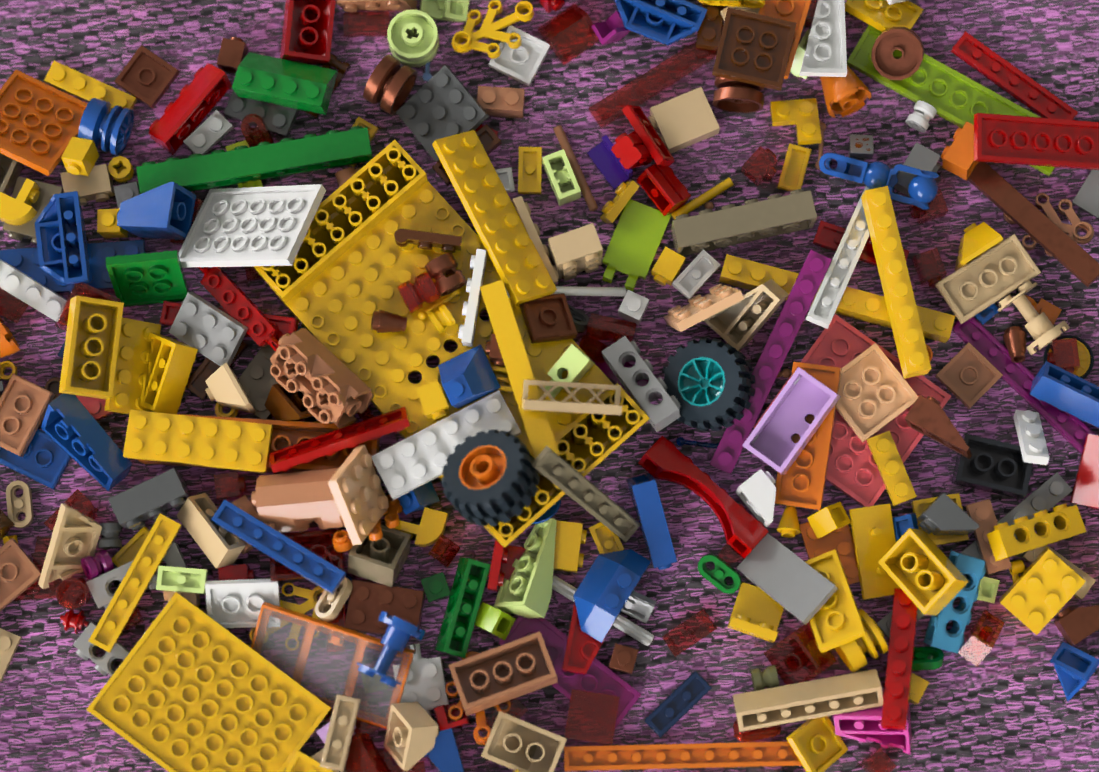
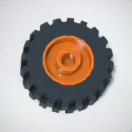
M489 430L488 433L481 431L477 432L474 437L469 436L465 438V442L461 445L458 444L454 448L455 452L449 454L446 460L448 464L444 465L442 486L448 500L462 517L468 522L476 523L479 526H487V523L490 526L499 525V522L507 523L511 521V517L515 515L518 517L523 513L522 509L525 506L528 508L531 504V497H535L538 490L536 485L540 481L539 471L532 466V462L535 459L517 436L511 435L507 431Z

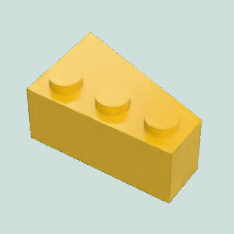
M149 332L148 339L152 340L150 354H146L145 360L149 362L148 375L143 377L140 405L154 412L177 414L198 349L171 337Z

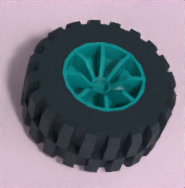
M700 338L699 341L695 339L687 341V347L680 345L676 348L678 353L675 356L671 354L668 357L667 361L670 363L668 367L663 366L661 372L665 374L662 380L668 388L665 391L670 397L674 395L681 405L679 408L681 417L677 420L685 425L707 432L709 429L720 431L722 426L729 428L734 425V419L741 420L744 416L742 413L744 408L749 410L752 404L748 402L750 396L754 397L755 389L751 388V384L756 383L755 376L750 373L752 366L749 362L745 361L746 357L741 352L721 340Z

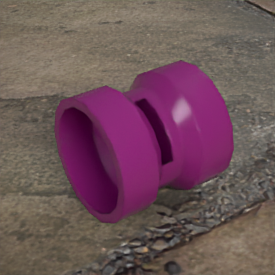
M106 550L97 552L93 557L86 556L81 559L82 569L89 580L98 577L101 573L105 574L114 569L112 559Z

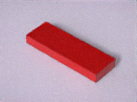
M634 105L625 106L622 109L623 113L656 164L659 166H670L675 162L641 107Z

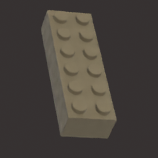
M797 189L791 191L790 195L782 197L781 194H774L767 197L768 200L763 201L751 199L744 202L745 205L741 206L728 204L721 207L722 210L712 211V209H706L698 212L699 215L689 216V214L679 215L676 217V220H672L671 226L675 252L682 256L700 253L703 249L710 251L813 228L817 214L811 190Z

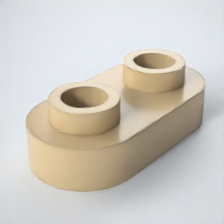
M13 481L6 488L8 518L14 523L15 527L26 528L31 525L34 519L31 488L23 481ZM19 489L23 490L21 497L16 496V491ZM24 512L26 515L25 519L19 521L18 515Z
M344 577L333 595L324 590L315 605V614L326 622L335 619L352 591V582L347 577Z

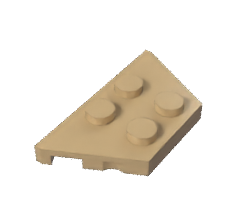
M61 503L38 585L42 589H46L52 581L59 578L64 581L76 573L84 572L81 566V559L86 556H94L102 526L97 521L69 505Z

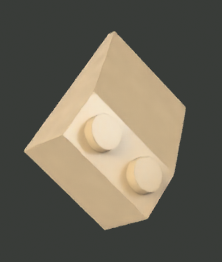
M499 711L481 757L512 770L518 769L519 772H554L567 739Z

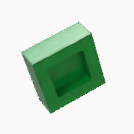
M443 572L421 579L429 603L450 595V589Z

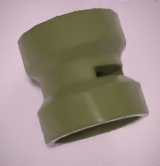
M775 665L767 666L763 671L759 668L751 669L754 691L762 690L765 687H779Z

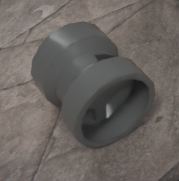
M100 523L102 530L100 533L101 538L98 540V548H122V540L119 538L122 526L119 523Z

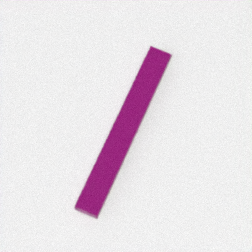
M972 317L963 324L958 320L953 325L952 331L966 344L969 342L1003 375L1001 378L1082 455L1086 435L1096 434L1079 418L1030 395L1035 375L1021 362H1012L1007 348L976 318Z

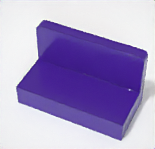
M605 135L602 137L601 143L587 152V156L614 191L622 182L626 183L633 177V170L625 169L619 161L620 158H617L611 151L613 143Z

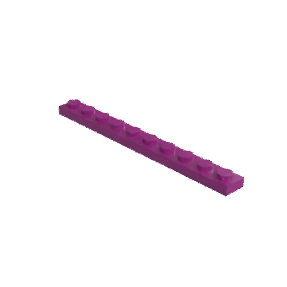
M810 249L752 373L755 376L756 382L751 384V388L755 389L754 397L750 396L748 402L752 404L749 410L744 408L742 411L744 416L741 420L734 419V425L726 428L710 465L729 474L732 473L744 448L742 445L753 429L832 259Z

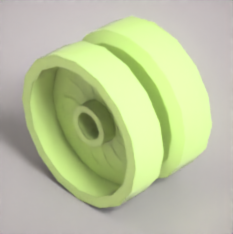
M417 9L405 10L398 13L391 20L387 29L388 43L393 57L400 60V64L410 67H421L429 63L436 56L439 49L438 29L434 20L427 13Z

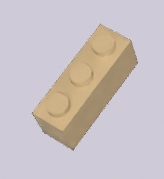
M206 493L188 497L178 512L177 518L216 569L234 564L246 545L239 537L212 522L211 518L218 508Z

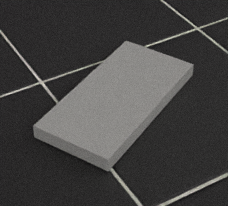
M769 533L736 568L742 575L805 625L837 591V587Z

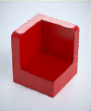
M458 702L447 706L434 707L440 731L471 724L469 715L466 716L465 711L459 721H452L449 718V708ZM455 709L451 712V715L457 717L460 715V711Z

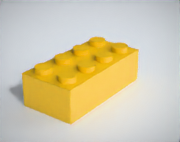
M75 296L70 299L59 393L99 399L113 397L124 303L83 296Z

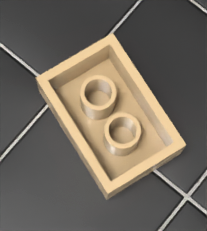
M594 223L548 238L549 256L552 265L558 271V280L562 278L564 281L571 280L577 277L576 273L582 271L591 273L598 270L599 265H602L603 248Z

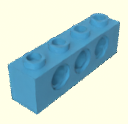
M951 550L948 559L963 575H967L969 582L937 616L931 615L923 642L932 647L958 654L959 648L964 644L965 637L963 634L966 625L971 621L972 614L970 611L973 602L978 597L979 591L977 588L980 579L984 577L986 561ZM959 597L960 603L954 608L953 601ZM952 620L953 626L947 631L946 624Z

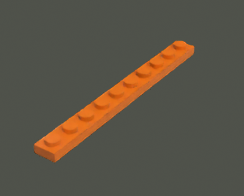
M788 741L564 747V771L803 766Z

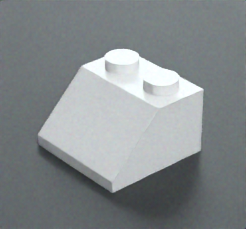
M760 469L742 483L735 493L756 519L767 528L773 522L776 495L774 483L776 481L768 471L764 473Z

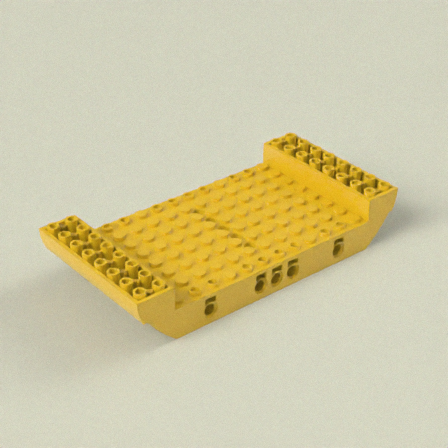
M394 140L320 203L292 265L253 267L299 322L371 389L374 395L371 402L381 414L402 407L406 408L410 426L398 432L406 439L490 395L487 394L459 409L451 406L442 386L439 367L430 368L427 366L426 361L429 357L436 356L440 359V365L480 344L486 354L487 340L491 341V335L494 334L490 320L483 321L479 317L481 311L486 309L481 294L473 347L463 346L462 339L458 338L460 324L464 325L466 316L462 315L463 303L469 299L466 285L459 289L461 291L459 296L444 304L456 321L454 325L445 327L444 332L441 334L438 332L428 315L424 320L418 318L419 311L427 310L450 295L439 296L434 286L436 280L430 278L425 268L428 262L447 252H443L441 248L432 247L431 250H424L418 248V245L415 244L399 247L395 242V232L398 229H409L461 236V251L455 250V253L452 254L458 263L456 269L462 271L466 281L468 278H472L473 269H470L471 256L476 255L477 249H486L480 237L429 183L423 169ZM488 253L482 286L501 280ZM508 296L535 380L550 381L552 378L547 373L571 344L587 355L573 339L531 343L520 305H514ZM381 309L407 317L405 332L377 333L376 330H371L373 311ZM453 340L458 344V347L454 352H447L444 349V345L447 341ZM596 364L578 382L614 385ZM565 370L562 373L563 379H566L568 377V370ZM412 372L421 373L422 379L419 383L413 384L409 382L408 378ZM494 372L495 376L509 378L506 373ZM435 380H438L450 408L446 412V416L437 420L427 418L415 390ZM499 382L501 386L512 387L510 383ZM537 385L540 396H542L545 392ZM622 387L620 392L621 415L545 411L560 457L584 477L650 419ZM563 388L554 399L562 401L569 394ZM581 388L574 394L583 403H586L593 397L587 388ZM592 389V390H593V391L595 392V394H596L600 389ZM606 389L598 397L604 404H614L615 390ZM500 392L522 433L517 437L535 459L515 395L513 393ZM548 396L543 399L552 401ZM571 397L566 402H575V400ZM595 398L591 403H599V402H598L597 399ZM538 472L540 481L536 485L538 488L536 495L531 497L532 502L528 508L525 506L522 509L523 513L518 517L516 515L511 517V521L507 523L502 521L496 526H490L488 523L487 526H483L504 548L566 494L540 472Z

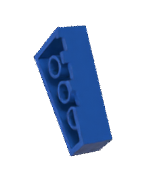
M62 393L48 404L41 429L107 491L111 490L129 474L132 462L129 458L123 457L121 449L75 395Z

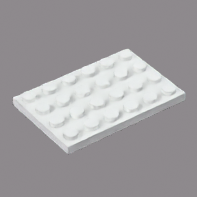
M322 184L210 189L178 253L182 268L292 265L326 189Z

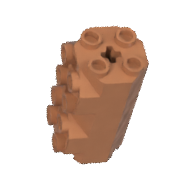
M301 328L291 335L286 333L280 338L279 346L270 358L272 363L270 366L271 375L288 392L295 393L300 391L303 393V405L320 423L327 424L333 422L339 428H343L356 420L354 415L357 412L362 414L366 411L374 396L371 389L306 328Z
M339 468L260 475L256 480V491L251 493V501L253 506H256L258 520L269 525L279 533L303 532L309 529L310 523L313 521L322 530L338 527L346 528L328 484V481Z

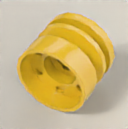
M861 608L858 611L867 635L834 648L852 673L867 665L864 653L867 652L870 657L877 659L879 656L876 649L881 654L888 652V646L879 626Z

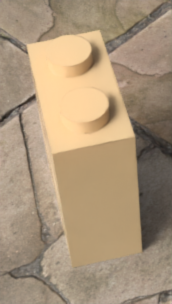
M702 87L651 107L650 116L647 117L654 129L656 128L659 137L670 153L719 134L720 130Z

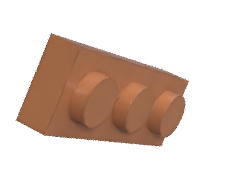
M990 499L966 505L968 515L979 525L977 530L974 531V535L982 560L986 561L984 566L986 567L987 575L1012 568L1009 557L995 561L986 535L995 531L993 526L998 525Z

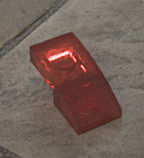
M702 609L662 636V638L676 657L712 633L717 627L705 609Z

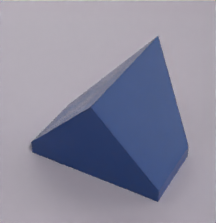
M1062 642L1050 660L1054 664L1067 701L1088 682L1099 666V659L1065 642Z

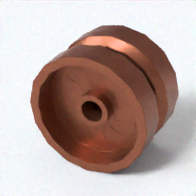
M892 27L877 37L872 48L871 59L875 69L883 77L890 80H903L911 77L919 69L924 58V46L921 38L913 30L906 27ZM895 50H900L902 52V56L900 58L898 56H893Z
M386 55L376 66L367 81L363 98L372 104L380 102V107L383 111L394 115L412 91L418 73L408 65L400 68V60L391 55Z
M715 76L714 85L718 88L714 91L713 106L715 108L737 113H753L763 109L764 94L760 91L764 90L765 87Z

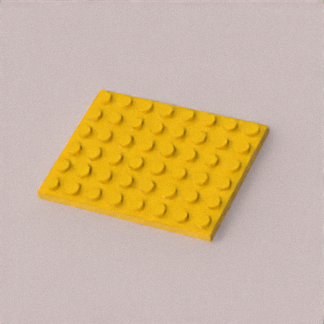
M176 592L86 710L168 772H284L296 751H300L331 707Z

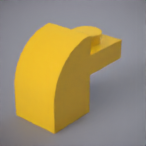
M26 178L16 199L0 192V221L10 225H22L31 221L38 213L31 204L38 200L40 187L34 181Z
M424 507L420 525L400 520V525L394 529L410 534L411 539L413 536H416L415 546H430L442 537L449 515L446 512Z

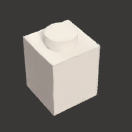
M628 290L618 310V316L639 326L649 305V299Z

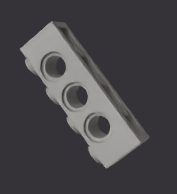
M626 336L601 351L604 361L634 402L650 418L648 421L656 432H659L681 417L679 412L680 403L674 395L670 397L665 391L668 389L661 377L656 378L652 373L654 368L648 359L643 360L640 357L639 353L641 351L633 340L629 342ZM628 361L635 362V365L631 368L624 367V364ZM642 379L649 381L645 386L637 385ZM658 397L662 399V402L657 405L650 403L653 398Z
M174 541L163 561L166 562L167 566L188 568L178 543ZM133 561L86 582L99 609L105 608L106 610L114 596V593L111 591V585L115 581L122 582ZM157 572L148 585L150 590L156 589Z
M91 622L74 642L73 646L78 649L75 653L85 661L91 659L96 663L94 668L102 675L106 676L108 673L112 676L115 673V662L119 659L124 661L130 651L117 641L111 653L106 651V654L99 658L96 655V648L98 646L88 641L97 626L96 623Z

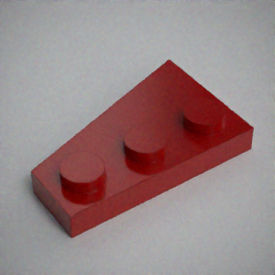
M574 601L562 670L586 675L603 642L600 643L581 631Z

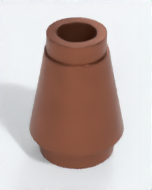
M381 309L373 311L371 330H376L377 333L405 332L407 317Z
M1020 326L1009 327L1004 332L1003 340L1011 361L1014 363L1023 362L1025 360L1027 334Z

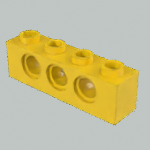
M1065 503L1053 507L1054 512L1048 513L1046 509L1034 513V518L1032 519L1023 516L1013 520V525L1009 526L1008 522L993 526L995 531L986 535L995 561L1087 532L1078 506L1067 507Z

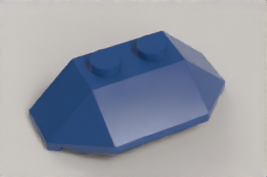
M615 0L626 29L665 45H670L699 31L708 10L685 0Z
M78 191L54 194L35 221L39 267L65 285L88 282L90 264L85 222Z
M632 549L599 554L573 595L581 631L600 643L603 642L650 565V560Z

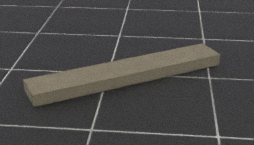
M548 446L532 462V466L625 543L641 525Z

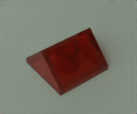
M573 4L537 29L544 40L551 45L552 51L563 66L599 42L591 27L593 23L588 13L576 4Z

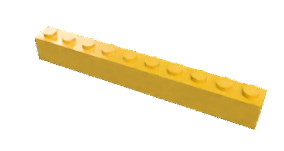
M726 254L719 282L753 290L772 279L790 294L799 273ZM846 287L836 309V314L892 329L884 296ZM917 306L924 338L946 343L950 338L955 316Z

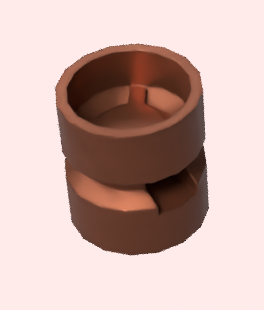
M452 252L443 254L425 265L430 278L436 280L434 286L439 296L448 295L467 283L462 271L456 269L458 263Z

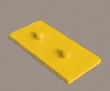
M890 503L849 509L862 599L894 595L895 588H901L878 563L896 543Z

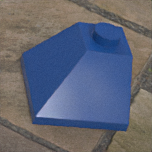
M481 344L438 365L442 386L451 406L459 409L501 388Z

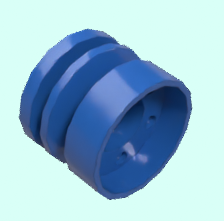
M92 98L82 115L78 138L93 140L96 148L101 144L103 152L107 153L110 151L112 155L119 156L125 150L130 139L134 124V111L129 108L123 109L120 105H116L112 109L110 102L99 98Z

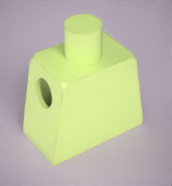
M571 344L547 374L552 378L550 381L578 383L595 363L578 347ZM565 370H568V377L566 379H563L562 373ZM545 386L544 388L548 391L552 386ZM556 387L550 393L551 396L555 398L563 387Z

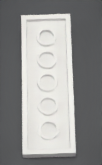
M498 390L371 457L392 499L395 500L443 475L444 465L448 464L446 460L449 454H453L455 452L454 448L458 444H463L465 438L469 436L474 437L477 432L481 431L488 433L489 430L507 431L515 436L522 433Z

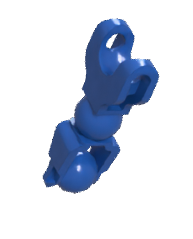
M826 153L819 160L820 170L825 174L865 184L869 189L888 186L892 200L911 204L923 210L930 209L928 203L935 199L938 193V185L935 179L939 175L936 172L925 171L903 164L895 165L894 168L890 169L883 162L875 161L869 163L837 153ZM832 159L837 161L836 169L830 167ZM900 171L916 175L908 185L910 197L894 192V186L898 183L897 176Z

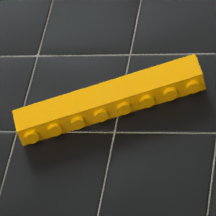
M888 186L865 190L861 200L903 378L925 375L931 370V365Z

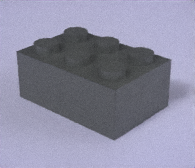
M172 468L108 500L119 525L128 530L136 531L145 527L146 521L151 519L156 521L160 513L167 516V512L174 508L176 511L180 510L187 498L191 497V493L182 474L175 468Z

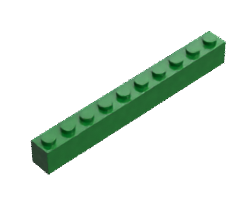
M354 126L348 131L331 130L325 135L308 134L302 139L284 138L278 143L261 142L255 147L238 146L231 151L215 150L208 155L191 154L185 159L174 157L168 158L165 162L161 163L150 161L143 163L142 166H138L136 169L140 194L169 182H175L193 192L369 162L373 159L368 128Z

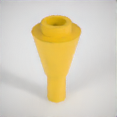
M786 505L777 528V532L781 533L782 537L794 538L795 535L800 534L796 506Z

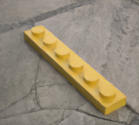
M161 513L159 514L89 638V642L111 653L155 575L158 565L160 566L182 527L181 524Z

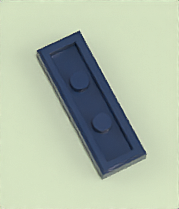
M695 670L644 722L661 738L712 687Z

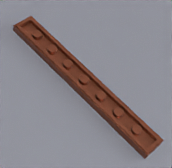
M978 162L967 179L1087 287L1099 278V263L986 162Z

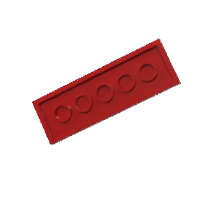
M976 113L974 114V161L1099 170V122Z

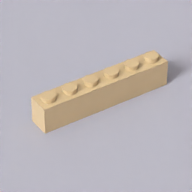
M877 669L733 695L740 732L883 706V694Z

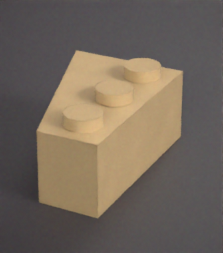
M770 279L743 295V300L703 321L727 343L739 351L748 345L789 294Z

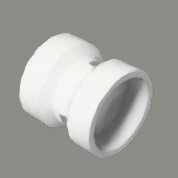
M919 100L913 107V114H909L906 119V123L913 129L925 133L929 127L930 119L935 117L937 110L927 102Z

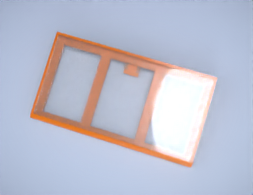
M264 602L261 606L251 645L252 649L330 706L331 712H333L337 694L361 699L356 720L386 730L391 704L401 703L415 650L406 647L403 653L397 652L387 676L402 684H397L396 688L381 682V676L377 674L374 677H370L358 671L360 666L357 665V662L372 669L374 668L384 647L380 643L381 639Z

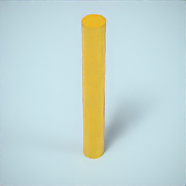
M727 178L671 213L673 220H676V217L692 212L734 185L733 181Z

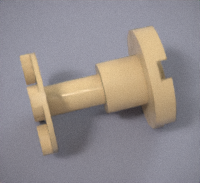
M1029 280L1018 288L1019 293L1016 296L1008 295L999 302L1000 308L998 312L1004 310L1012 303L1016 306L1028 322L1024 325L1035 340L1026 347L1032 356L1037 352L1036 347L1040 351L1050 342L1061 336L1063 333L1061 329L1065 332L1070 329V326L1064 320L1054 327L1044 312L1039 314L1025 296L1026 293L1037 285V282L1032 284Z

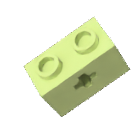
M564 149L542 157V165L559 206L580 199L581 190Z

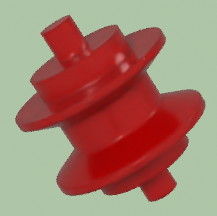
M71 608L65 615L60 616V620H63L65 631H68L71 627L75 629V634H78L80 630H83L84 626L89 625L83 610L79 614H75L74 608Z

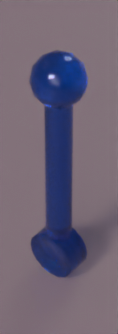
M683 437L676 439L678 446L686 444L717 449L720 443L685 440Z

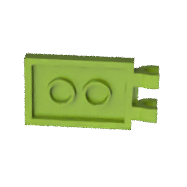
M630 199L623 209L602 260L603 264L608 265L602 281L611 284L616 271L629 275L624 286L627 291L633 292L638 278L645 280L671 215L669 214L664 217L660 210Z

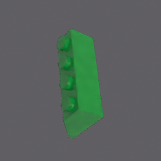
M249 52L238 65L232 88L238 97L326 115L338 71Z

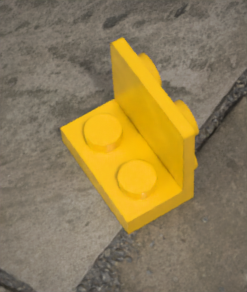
M743 582L741 583L727 628L773 643L778 634L777 629L784 607L759 587Z

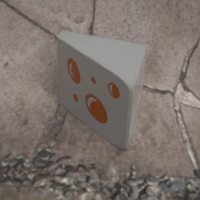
M850 134L849 157L872 159L874 155L873 135Z

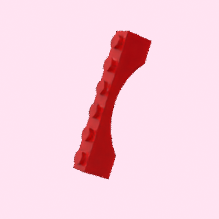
M661 436L638 462L655 479L680 484L701 497L719 519L727 544L744 559L769 532L762 522L752 517L743 505L738 504L732 499L725 489L720 488L711 480L707 473L702 472L688 456L683 455L674 443Z

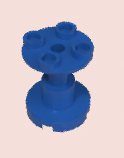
M382 611L378 620L388 625L380 642L384 647L373 669L357 662V665L360 666L358 671L370 677H374L377 674L381 676V682L396 688L397 684L401 685L402 683L387 676V673L397 652L403 653L410 636L422 641L426 631Z

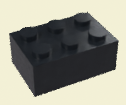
M966 433L962 436L972 456L968 459L957 453L952 484L1018 499L1027 496L1033 463L1023 462L1019 445Z

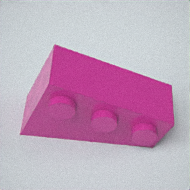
M910 701L907 730L882 728L883 706L834 715L835 735L861 742H866V740L881 743L880 747L888 748L892 746L903 749V753L910 754L912 740Z

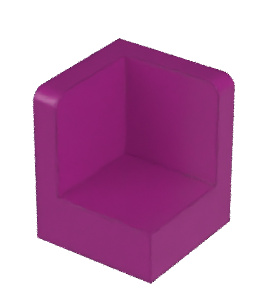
M619 11L614 12L605 21L594 23L591 26L602 45L618 42L630 32V30L624 27Z

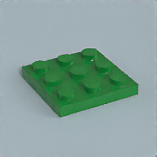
M177 250L106 257V267L117 300L124 303V307L164 303V301H184L189 292Z

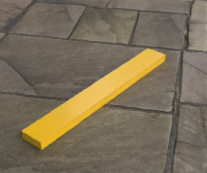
M503 280L481 286V294L534 457L536 459L546 446L559 455L546 412L522 409L523 379L535 380ZM529 385L528 399L538 400L541 396L537 385Z

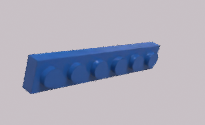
M225 499L211 518L212 522L332 595L346 576V573Z

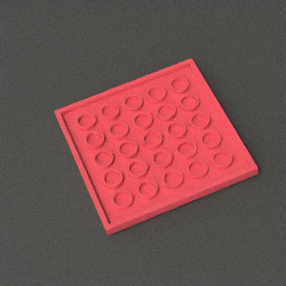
M835 314L828 329L825 328L801 363L843 368L876 342ZM877 344L903 377L899 359ZM923 375L905 378L918 397L919 395L925 398L928 396L933 397L940 402L942 409L951 398L950 394ZM789 379L786 381V383L783 385V387L781 388V390H780V391L778 392V394L775 396V398L773 399V401H772V402L770 403V405L767 407V409L765 410V412H764V413L762 414V416L759 418V420L757 421V423L754 425L753 429L757 426V424L759 423V421L762 419V417L764 416V414L767 412V410H768L769 407L772 405V403L774 402V400L777 398V396L779 395V393L782 391V389L784 388V386L787 384V382L789 381ZM912 406L871 436L874 437L890 431L903 464L924 436V434L909 427L905 420ZM836 409L826 481L861 506H874L886 487L867 441L865 440L862 443Z

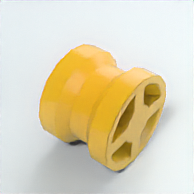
M116 156L109 162L108 171L117 182L125 183L133 177L134 168L126 157Z
M443 303L439 305L438 310L435 312L430 311L427 313L440 334L444 332L445 327L456 323Z

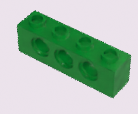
M460 557L435 650L463 658L466 657L491 564Z

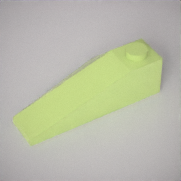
M550 518L545 522L535 524L524 543L526 550L519 560L515 559L512 565L515 569L509 580L504 579L503 587L500 586L494 604L495 608L529 619L545 618L552 597L556 519Z

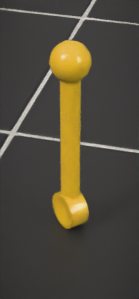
M457 289L427 310L419 311L418 318L424 320L427 317V313L436 310L442 303L445 304L459 296L461 291Z

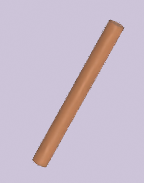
M562 125L554 127L553 130L559 144L567 155L581 193L590 212L598 209L593 194Z

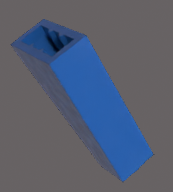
M650 473L626 479L638 521L641 524L640 528L651 565L654 568L658 567L659 570L672 567V563L677 562L655 479Z

